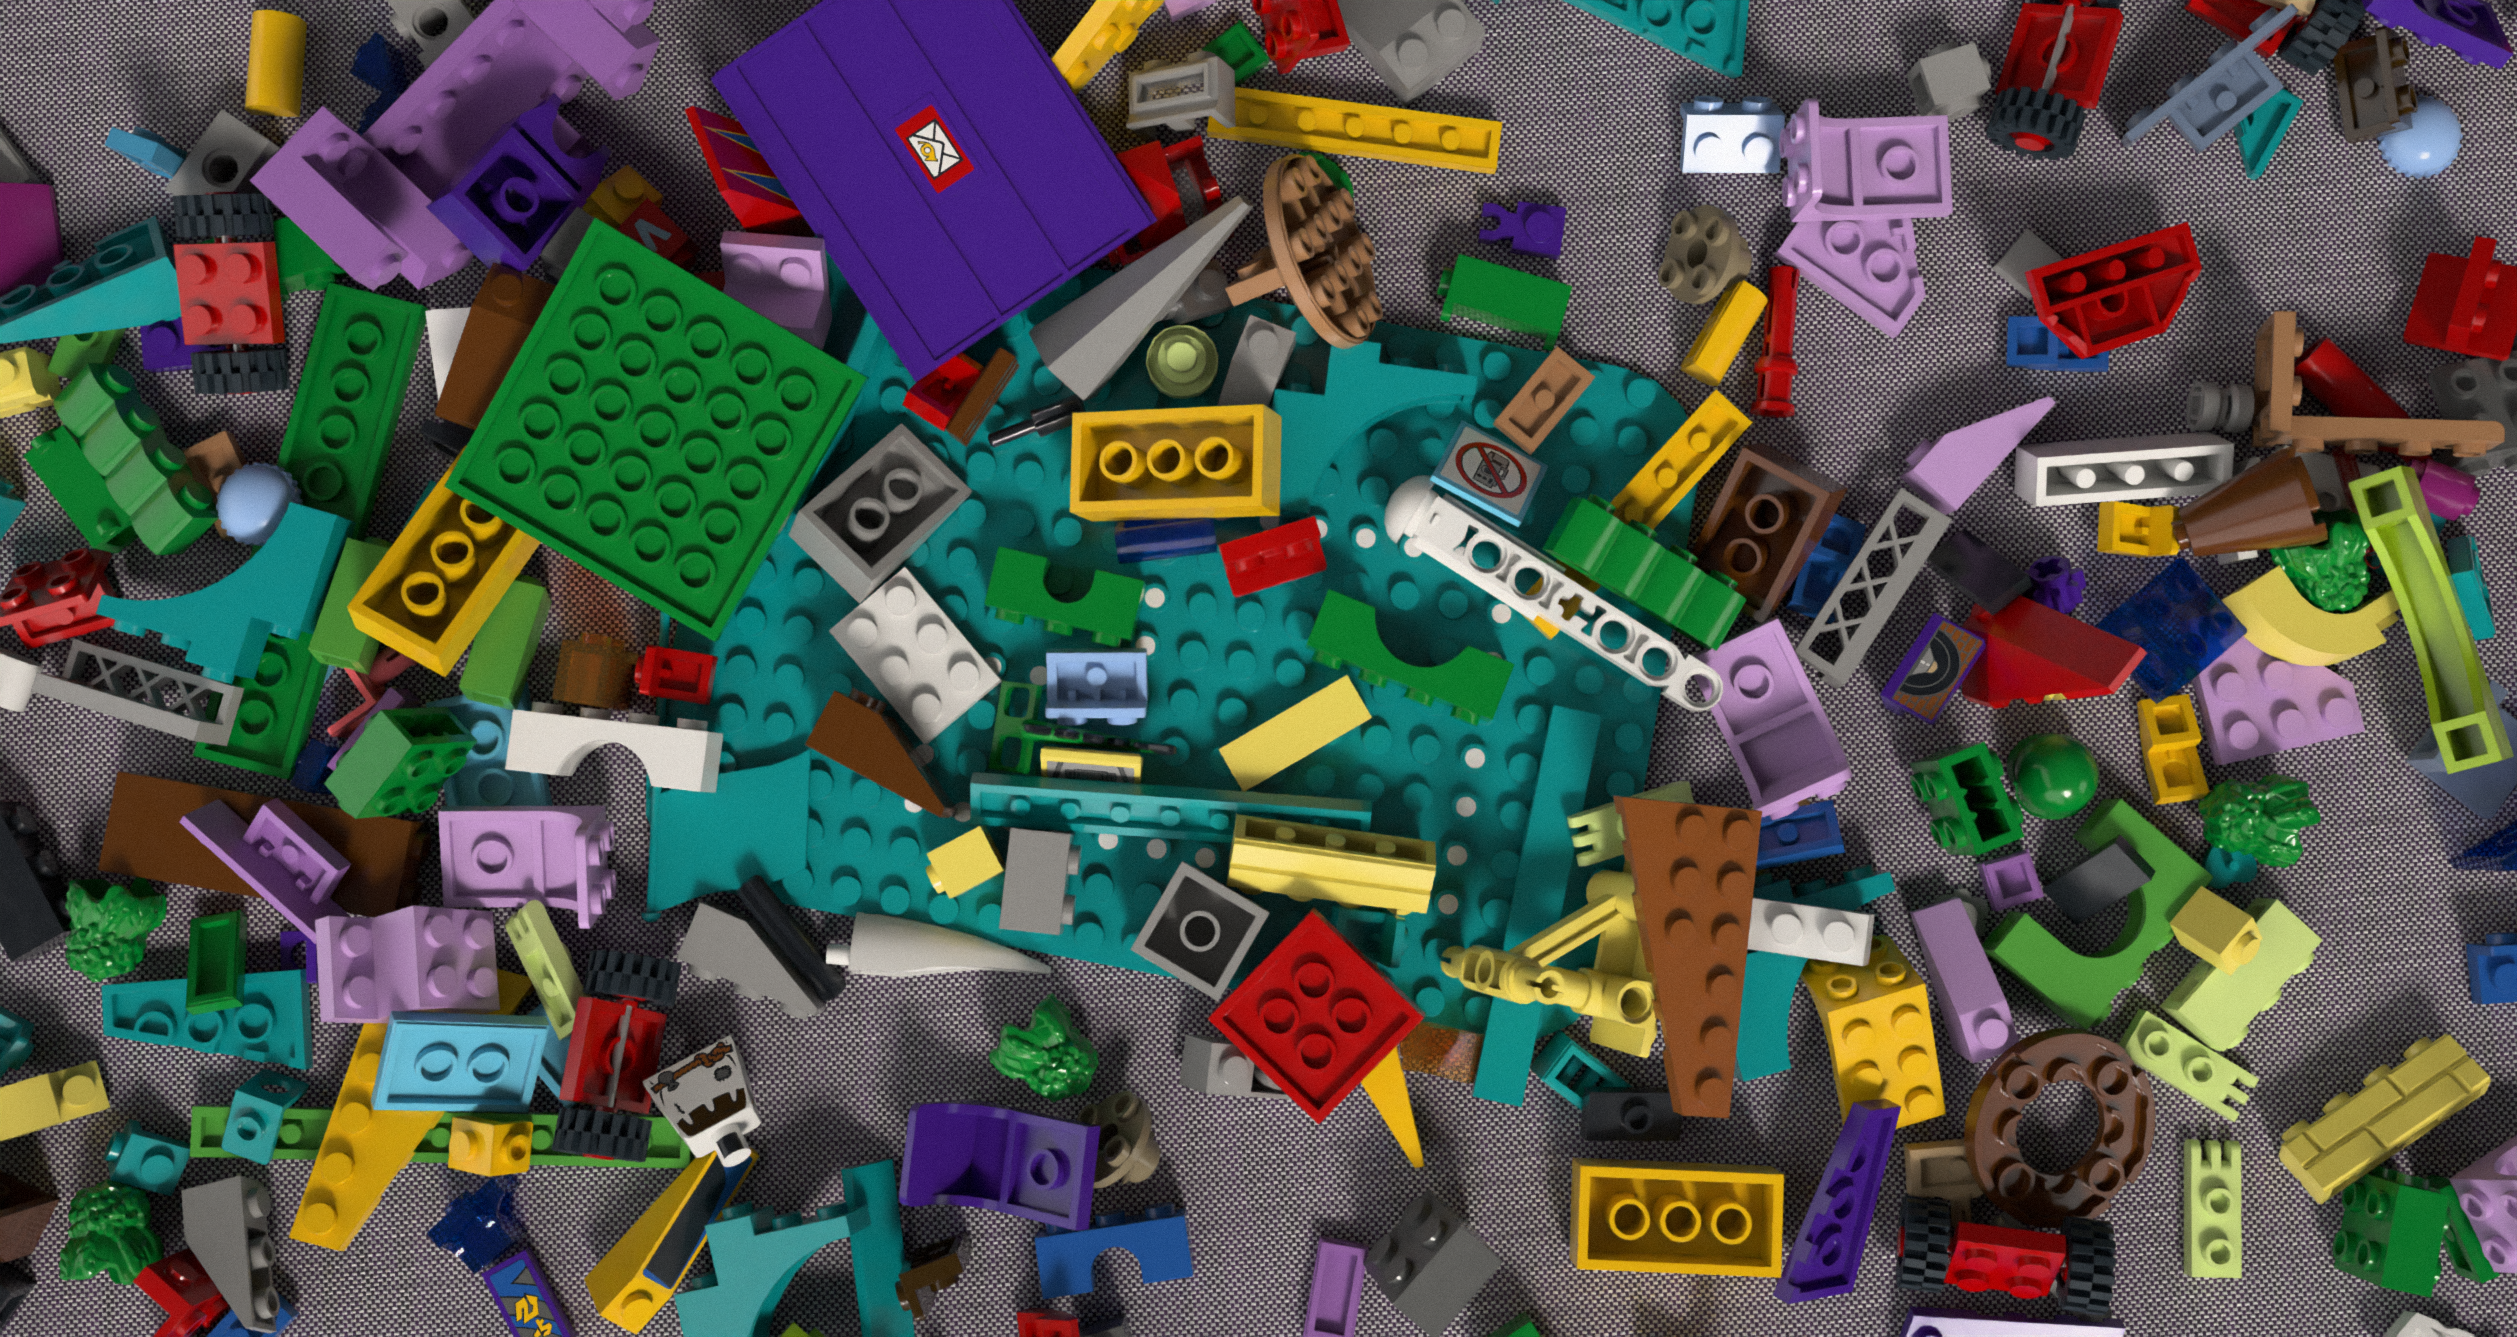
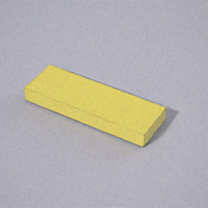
M1348 675L1218 750L1240 788L1246 792L1371 719L1372 716Z

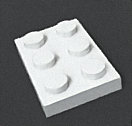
M906 567L829 630L924 744L932 741L1002 681Z

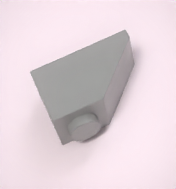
M1249 315L1231 360L1217 406L1264 404L1270 408L1274 399L1275 389H1278L1295 347L1296 332Z

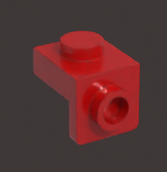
M961 352L916 382L907 391L902 405L944 432L947 429L946 425L985 367Z
M648 644L646 653L639 655L635 667V682L640 684L639 694L710 705L718 657Z

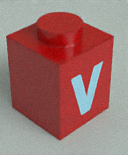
M648 197L617 228V230L687 271L692 268L696 261L695 255L701 250Z

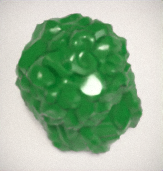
M2347 508L2332 512L2317 509L2313 516L2317 525L2325 522L2328 536L2326 541L2313 545L2269 549V552L2272 554V560L2276 567L2280 565L2294 587L2306 601L2328 613L2346 614L2352 610V607H2356L2362 601L2363 595H2366L2369 590L2367 584L2370 581V574L2367 571V565L2363 557L2370 546V540L2364 531L2358 514Z
M2276 773L2270 776L2266 775L2256 782H2240L2235 779H2227L2221 784H2216L2213 787V791L2209 792L2204 797V801H2200L2198 805V811L2202 815V821L2204 822L2203 835L2213 847L2223 848L2229 853L2240 851L2243 855L2251 853L2260 864H2267L2272 867L2287 868L2290 865H2294L2304 850L2299 837L2300 829L2316 825L2321 821L2320 813L2309 798V784L2306 781L2296 779V777Z
M137 877L134 880L130 890L122 884L115 883L112 885L107 880L76 879L70 881L67 902L65 904L72 919L69 924L71 933L65 939V944L68 947L65 953L67 964L74 971H81L92 982H101L104 978L115 977L119 974L133 971L136 968V964L140 963L145 956L148 933L162 924V920L166 918V897L162 893L156 892L146 878Z
M1053 993L1048 994L1035 1007L1028 1027L1022 1029L1014 1024L1005 1023L1000 1030L997 1048L989 1052L990 1062L1002 1075L1009 1076L1011 1079H1024L1035 1093L1045 1099H1050L1051 1103L1060 1101L1063 1098L1067 1099L1074 1094L1080 1095L1086 1091L1092 1080L1091 1075L1094 1074L1099 1065L1097 1050L1092 1048V1043L1088 1038L1081 1036L1080 1029L1072 1026L1070 1010Z
M105 1179L94 1187H86L76 1192L75 1197L70 1202L71 1210L68 1213L71 1227L67 1232L70 1240L67 1241L66 1246L60 1251V1279L65 1281L69 1279H91L107 1269L111 1280L115 1284L131 1285L146 1265L164 1258V1245L161 1243V1237L150 1229V1221L152 1219L151 1208L149 1207L150 1201L145 1196L146 1192L144 1190Z

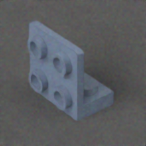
M2493 679L2488 680L2514 757L2448 774L2432 726H2430L2405 760L2482 819H2491L2517 785V719L2499 707L2509 691Z

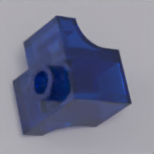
M512 1174L492 1177L473 1195L466 1190L443 1210L447 1215L426 1234L439 1249L444 1248L451 1251L466 1264L474 1275L492 1265L528 1232L516 1218L512 1207L514 1194L521 1185Z

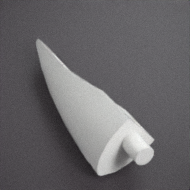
M857 912L851 946L828 944L826 952V964L849 965L848 969L853 974L907 977L969 970L1051 974L1050 966L1011 948L972 934L936 924L896 916L865 914L864 912Z

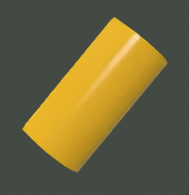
M257 10L252 13L245 110L251 115L300 117L307 23L300 17L276 10Z
M1745 280L1727 287L1681 363L1680 370L1702 383L1718 386L1768 302L1767 297Z

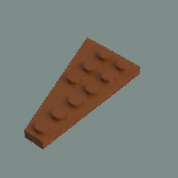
M1613 795L1616 813L1621 814L1626 840L1622 841L1625 860L1630 861L1635 886L1632 898L1646 971L1651 973L1656 998L1652 999L1655 1018L1660 1020L1665 1043L1662 1055L1673 1112L1682 1116L1729 1118L1762 811Z

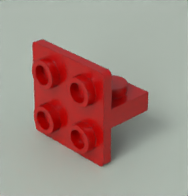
M1251 0L1255 13L1261 16L1266 32L1265 47L1267 54L1271 60L1275 61L1280 75L1290 73L1301 59L1343 52L1351 44L1337 0Z
M2476 236L2469 258L2434 252L2428 254L2404 331L2403 341L2405 343L2501 361L2508 360L2517 332V266L2502 264L2503 260L2493 258L2497 239Z
M79 548L65 554L56 561L45 564L33 561L18 567L12 572V577L0 595V627L12 624L23 644L29 650L113 626L115 619L96 614L102 595L118 598L104 575V571L112 557L111 553L98 549L89 551L87 548Z

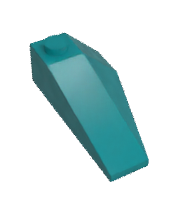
M156 216L112 233L94 243V246L98 252L79 264H72L71 261L66 259L52 267L55 272L41 286L36 288L31 284L21 285L0 297V344L146 326L160 320L171 321L181 317L174 250Z

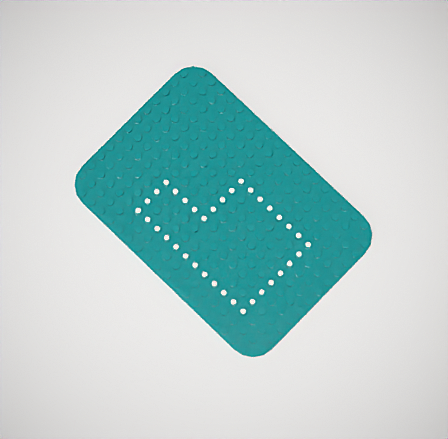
M825 249L832 321L823 351L844 363L867 310ZM1091 267L1086 268L962 352L986 367L996 350L1003 348L1014 355L1020 365L967 447L953 439L946 430L943 432L902 405L907 391L916 382L889 342L886 341L822 491L902 423L972 492L931 536L868 597L906 567L1002 681L1043 686L1038 719L1057 722V718L1045 717V707L1047 704V650L1112 647L1091 642L1092 633L1073 629L1071 637L1042 630L1043 621L1025 617L1023 625L995 619L996 610L988 608L984 603L998 547L1001 546L1047 557L1052 563L1047 581L1049 593L1052 598L1063 603L1076 602L1087 595L1091 589L1096 569L1145 581L1147 587L1133 643L1121 640L1120 648H1147L1148 708L1146 717L1137 718V722L1130 725H1112L1107 723V718H1087V723L1069 726L1153 743L1165 742L1173 744L1177 747V754L1159 755L1155 753L1118 751L1067 744H1041L1034 741L1029 774L988 769L1002 681L932 741L924 744L830 633V629L860 604L789 536V532L796 519L795 516L790 515L718 641L714 642L678 621L673 649L714 655L718 657L710 705L666 699L665 727L676 728L677 718L707 721L708 732L723 733L718 774L773 765L812 749L806 746L805 743L834 690L849 695L851 689L855 688L887 704L883 713L897 721L958 810L953 818L938 817L812 749L807 868L794 875L768 884L781 902L856 917L857 912L896 916L940 925L1004 946L1179 979L1130 949L1183 860L1227 885L1232 843L1032 829L1074 834L1073 844L1082 846L1079 874H1070L1068 894L1076 895L1073 925L1064 924V932L1060 935L999 929L1005 872L954 898L949 899L946 891L937 893L925 870V867L931 864L927 853L978 826H986L1006 864L1010 828L1016 827L970 824V782L973 772L1042 777L1040 754L1041 748L1044 749V746L1140 754L1144 758L1141 784L1242 791L1218 749L1348 675L1372 718L1246 792L1372 801L1370 833L1435 842L1436 872L1430 892L1427 913L1411 912L1407 915H1398L1405 918L1409 934L1408 947L1405 954L1401 956L1400 967L1388 968L1380 963L1377 964L1379 970L1425 1012L1424 1019L1418 1025L1483 1037L1491 995L1471 990L1465 987L1459 978L1447 976L1442 971L1440 961L1451 963L1450 958L1442 956V953L1451 946H1461L1467 949L1473 945H1483L1501 950L1551 706L1557 705L1602 715L1583 811L1614 802L1613 795L1629 797L1643 792L1662 687L1648 686L1561 630L1551 640L1547 639L1518 611L1413 546L1416 541L1414 537L1410 538L1403 534L1395 544L1387 534L1384 519L1385 509L1391 495L1402 483L1415 476H1432L1462 420L1529 455L1496 428L1493 423L1551 353L1376 321L1371 335V342L1381 343L1379 363L1388 364L1389 358H1407L1417 361V368L1437 370V366L1440 364L1467 368L1466 374L1478 376L1475 397L1472 403H1440L1414 407L1395 413L1360 433L1333 460L1323 475L1309 508L1308 518L1315 516L1321 534L1320 544L1327 563L1326 570L1236 598L1233 596L1219 552V545L1302 520L1301 518L1254 516L1092 522L1070 512L1072 426L1040 437L1038 432H1034L995 448L989 443L988 435L990 433L1032 418L1031 410L1075 394L1046 367L1028 332L1035 325L1118 272ZM1254 298L1232 307L1227 312L1190 321L1185 324L1205 332L1214 342L1219 358L1218 373L1212 385L1201 395L1190 399L1171 398L1161 393L1151 382L1146 367L1147 350L1153 338L1165 329L1162 321H1158L1152 326L1100 393L1094 398L1083 401L1086 412L1217 406L1231 360L1249 315L1296 332V344L1278 389L1285 390L1286 384L1290 383L1304 384L1314 387L1315 394L1324 395L1331 344L1315 331L1296 306ZM1573 358L1595 378L1535 451L1529 455L1548 465V468L1519 527L1486 510H1481V507L1466 499H1461L1460 496L1436 483L1431 490L1438 493L1441 498L1447 493L1548 558L1556 561L1555 557L1548 554L1542 548L1571 498L1579 497L1587 500L1590 494H1594L1610 503L1688 419L1684 408L1655 380L1620 366ZM1698 482L1653 529L1657 533L1654 541L1666 550H1669L1671 545H1676L1684 550L1687 548ZM1468 528L1464 540L1454 551L1463 556L1466 544L1477 533ZM1482 541L1474 546L1472 558L1479 567L1490 569L1499 563L1500 551L1494 543ZM1532 568L1519 570L1515 576L1517 590L1525 594L1541 575ZM1602 586L1594 593L1670 642L1672 629L1664 623L1651 617ZM1328 589L1375 607V621L1379 637L1386 649L1402 662L1417 667L1439 666L1454 659L1469 645L1515 664L1493 720L1486 722L1480 719L1476 727L1449 716L1452 708L1447 705L1433 701L1431 708L1404 698L1406 689L1387 682L1385 689L1368 684L1357 678L1360 670L1341 663L1339 670H1335L1311 660L1314 651L1305 647ZM1595 607V612L1590 617L1579 609L1574 616H1578L1588 622L1581 631L1589 636L1593 623L1603 615V612ZM1608 621L1600 629V639L1606 647L1619 649L1626 643L1627 631L1621 623ZM1659 648L1648 649L1642 658L1644 669L1653 676L1664 675L1667 653ZM1015 688L1012 691L1009 705L1011 717L1023 718L1027 714L1030 697L1028 689ZM1007 737L1004 740L1001 762L1004 766L1016 767L1019 764L1022 748L1020 738ZM647 773L646 816L650 824L652 786ZM662 788V793L671 790V788ZM1588 825L1579 827L1578 833L1589 830ZM1590 844L1575 847L1560 920L1588 904L1586 888L1589 880L1595 873L1602 870L1623 872L1625 864L1624 854L1592 865L1578 866L1576 855L1592 850L1593 846ZM1230 887L1268 909L1270 913L1226 988L1235 989L1313 908L1330 922L1332 906L1341 905L1337 901L1316 898L1304 902L1296 901L1287 894L1265 891L1257 895H1251L1240 891L1236 887ZM738 889L723 892L737 894ZM1362 905L1361 907H1359L1364 909L1388 911L1386 908ZM1600 934L1552 961L1551 966L1577 971L1580 968H1594ZM1543 1004L1536 1039L1573 1024L1581 1014L1575 1013L1570 1006Z

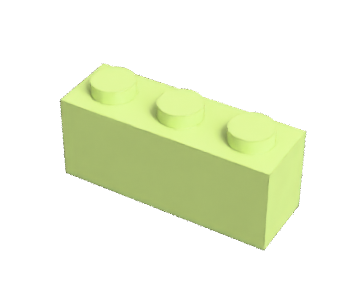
M2256 898L2244 911L2253 917L2263 938L2260 941L2257 954L2249 963L2245 965L2240 964L2234 973L2229 976L2209 962L2201 959L2159 1006L2194 1039L2210 1049L2224 1052L2226 1048L2230 1049L2238 1045L2248 1034L2249 1027L2247 1025L2259 1011L2263 1012L2271 1008L2282 994L2280 990L2282 985L2291 975L2299 974L2305 970L2315 957L2313 950L2321 943L2322 939L2278 899Z

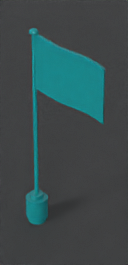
M660 611L659 646L669 648L670 616ZM656 697L655 716H660L658 726L665 727L666 698ZM812 749L773 765L718 774L716 793L671 789L662 793V787L652 786L646 912H641V916L646 922H656L661 917V913H658L659 911L697 897L738 889L743 882L754 875H760L769 884L807 868Z

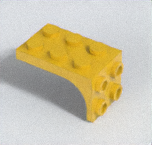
M1887 935L1872 936L1869 964L1865 966L1808 958L1800 978L1813 998L1824 1027L1843 1126L1853 1102L1884 1098L1901 1106L1896 1129L1945 1115L1946 1110L1926 985L1891 937Z

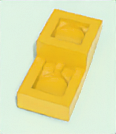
M2189 694L2140 700L2137 703L2140 739L2154 805L2203 799L2209 793V789L2196 748L2202 737Z

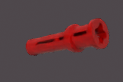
M1775 266L1768 269V302L1765 307L1762 355L1754 363L1753 368L1754 373L1758 375L1756 401L1750 404V412L1756 416L1786 418L1795 414V406L1791 404L1793 376L1798 374L1799 366L1792 357L1800 270L1790 266Z

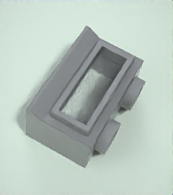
M1207 51L1193 52L1187 56V62L1173 65L1166 60H1150L1143 64V70L1129 73V117L1126 127L1145 141L1156 140L1155 125L1166 123L1179 133H1191L1195 131V118L1212 116L1226 128L1236 127L1235 71L1216 54Z

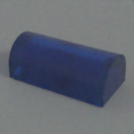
M1214 518L1127 520L1115 522L1114 535L1119 565L1218 553Z

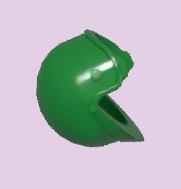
M2050 732L2028 736L2018 742L2007 758V773L2012 785L2015 787V796L2018 803L2029 814L2040 819L2059 820L2074 816L2087 806L2098 787L2099 769L2094 755L2089 747L2077 738L2069 735Z

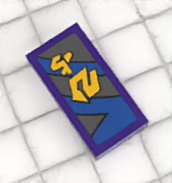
M531 1247L481 1274L513 1337H574L577 1335Z

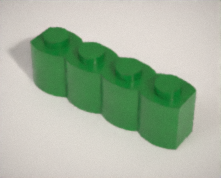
M89 362L53 400L54 408L59 418L79 438V444L85 457L105 477L109 493L116 503L131 516L135 532L154 554L183 555L219 519L210 491L201 483L193 480L191 469L186 463L185 454L176 445L167 441L160 417L152 408L141 403V397L135 386V381L125 369L116 364Z
M1590 494L1587 500L1572 497L1542 549L1569 567L1584 574L1600 586L1625 599L1636 608L1664 623L1685 638L1703 648L1717 651L1747 600L1735 591L1738 583L1716 570H1712L1709 575L1705 574L1695 566L1698 558L1676 545H1671L1670 549L1666 550L1654 541L1657 533L1648 526L1633 519L1630 520L1628 525L1624 524L1613 516L1616 507L1594 494Z

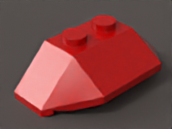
M2184 222L2025 272V276L2039 321L2080 359H2084L2166 332L2184 301L2190 283L2196 280L2202 270V266L2189 224Z

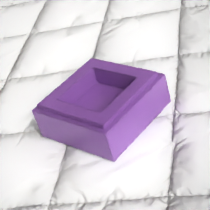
M2021 849L1977 863L1992 911H2000L2044 897L2028 849Z

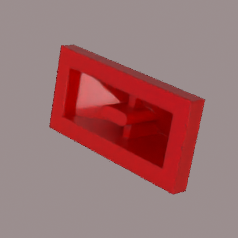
M1157 139L1115 153V157L1157 219L1155 223L1137 234L1142 250L1162 244L1185 230L1187 225L1180 197L1159 140Z

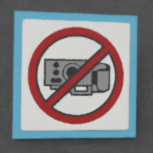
M1462 420L1433 472L1430 481L1460 496L1461 499H1466L1481 507V510H1486L1519 527L1548 465Z

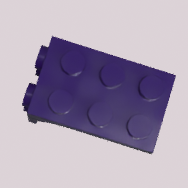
M2361 0L2365 10L2370 12L2373 18L2382 25H2386L2389 28H2396L2397 25L2411 30L2420 41L2432 47H2437L2439 44L2454 49L2460 58L2470 64L2479 65L2483 62L2500 70L2514 54L2491 4L2486 1Z
M982 1100L916 1102L909 1111L899 1201L901 1204L911 1207L958 1205L984 1208L1075 1231L1089 1229L1100 1126Z

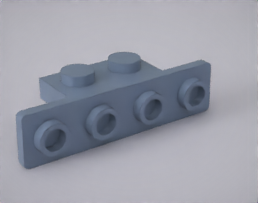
M2293 3L2280 13L2274 6L2267 10L2249 26L2253 34L2237 46L2233 40L2228 41L2207 59L2211 67L2200 76L2195 78L2189 72L2166 91L2170 99L2155 111L2150 105H2147L2125 123L2129 131L2124 135L2121 143L2126 149L2167 118L2195 152L2200 154L2282 90L2284 86L2253 50L2290 22L2299 10Z

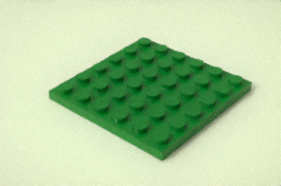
M594 218L444 487L716 642L722 636L869 377L604 221Z

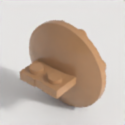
M1289 154L1272 162L1266 171L1263 185L1264 219L1269 246L1251 255L1253 260L1238 267L1236 271L1239 276L1225 290L1233 306H1236L1284 286L1305 319L1328 343L1341 349H1349L1362 344L1363 341H1367L1368 337L1372 335L1376 321L1382 319L1383 310L1380 300L1376 295L1374 276L1370 261L1375 259V249L1369 236L1364 232L1360 233L1354 220L1355 205L1353 199L1345 188L1337 189L1311 155L1304 157L1300 154Z

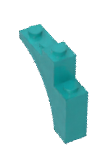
M1371 336L1368 337L1367 341H1363L1362 344L1349 349H1341L1331 345L1324 395L1315 394V388L1312 386L1295 383L1286 384L1285 390L1275 389L1272 410L1282 416L1280 516L1308 518L1311 502L1323 475L1339 453L1360 433L1395 413L1414 407L1440 403L1471 404L1475 397L1478 376L1466 374L1467 368L1452 364H1440L1437 366V370L1417 368L1418 362L1407 358H1389L1388 364L1379 363L1381 343L1371 342Z
M289 502L281 522L265 545L249 561L219 582L199 591L161 600H131L102 595L96 614L115 619L112 629L144 637L147 629L163 633L160 643L188 650L185 661L204 666L201 676L229 684L233 683L235 675L254 679L269 632L294 640H299L301 631L310 634L314 633L347 538H352L356 523L338 515Z
M1867 864L1843 871L1844 880L1826 885L1824 878L1796 884V894L1792 893L1788 879H1773L1771 872L1755 875L1753 898L1854 911L1863 904L1896 890L1890 871H1873L1872 864ZM1747 949L1734 1069L1735 1078L1745 1082L1792 1068L1789 1060L1787 1040L1788 1017L1798 978L1808 958Z
M745 1201L722 1208L723 1217L705 1225L715 1270L692 1277V1286L674 1295L683 1337H769L777 1305L796 1272L824 1245L852 1236L870 1226L871 1220L867 1205L848 1209L846 1201H839L817 1208V1216L803 1218L801 1211L789 1212L775 1217L773 1205L753 1209L752 1201Z

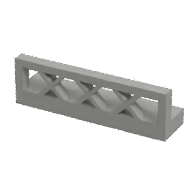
M1903 488L1897 491L1794 649L1799 659L1823 673L1820 679L1835 689L1847 683L1952 521L1951 518ZM1903 504L1924 519L1913 536L1898 539L1893 518ZM1887 529L1889 541L1877 543ZM1907 544L1901 553L1900 545ZM1891 547L1894 565L1886 577L1871 580L1866 559L1872 551ZM1860 570L1863 582L1851 584ZM1880 585L1874 594L1873 586ZM1864 588L1868 605L1859 618L1844 621L1840 599L1845 592ZM1834 612L1836 623L1824 625L1831 613ZM1853 626L1850 633L1847 635L1846 627ZM1838 629L1841 646L1830 663L1808 649L1818 633Z
M73 639L62 676L37 672L31 692L192 741L227 746L244 688L93 643ZM88 654L96 656L103 674L86 683L80 680ZM135 667L143 686L127 695L119 677ZM152 673L159 674V675L154 678V676H153ZM176 679L183 698L167 707L159 689ZM193 685L199 686V688L194 690ZM216 691L223 693L216 720L212 721L205 716L200 700ZM148 696L149 701L143 700ZM189 709L190 714L183 711Z

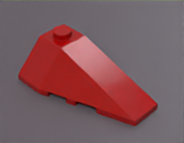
M2021 595L1993 616L1975 603L1971 609V615L1961 627L1983 638L1986 647L1962 682V695L1970 702L1998 709L2008 707L2013 699L2023 698L2028 704L2042 703L2045 695L2062 693L2068 700L2115 694L2147 652L2141 646Z

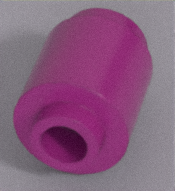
M2412 458L2408 462L2406 467L2414 468L2429 513L2453 522L2460 513L2466 516L2470 515L2481 493V488L2474 486L2475 475L2428 458L2423 462Z

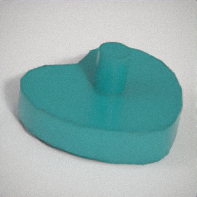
M2213 845L2205 853L2201 865L2214 877L2208 886L2215 889L2226 888L2234 881L2241 883L2250 882L2257 874V863L2251 853L2248 855H2243L2240 851L2229 853L2223 848H2215Z

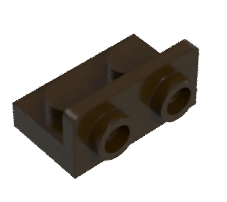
M967 1231L911 1251L898 1274L900 1280L895 1282V1289L902 1309L904 1311L911 1310L916 1322L927 1318L937 1296L936 1291L945 1289L960 1280L958 1274L964 1272L973 1251Z

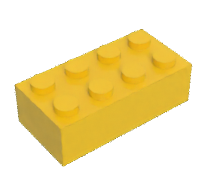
M1264 404L1073 413L1070 512L1092 522L1280 516L1282 416Z
M466 445L347 606L356 629L445 678L541 543L444 487Z
M1572 1157L1569 1258L1577 1269L1781 1278L1784 1174L1772 1166Z

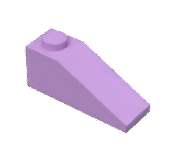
M2047 396L1947 433L1933 442H1929L1925 438L1905 458V461L1910 466L1903 472L1900 478L1944 515L1954 512L2056 402Z
M1955 896L1910 911L1953 1051L1973 1064L2003 1054L2007 1049L2019 1042L2006 998L1960 897Z

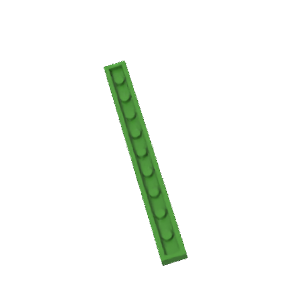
M199 1104L192 1106L190 1157L244 1158L224 1151L221 1147L232 1105ZM290 1106L284 1112L272 1159L316 1160L334 1107ZM446 1111L433 1129H429L414 1150L415 1155L409 1162L448 1163L452 1117L473 1116L499 1122L522 1120L532 1122L533 1133L530 1165L685 1169L695 1159V1155L664 1115L618 1114L653 1121L645 1162L593 1159L582 1157V1155L551 1150L559 1112Z

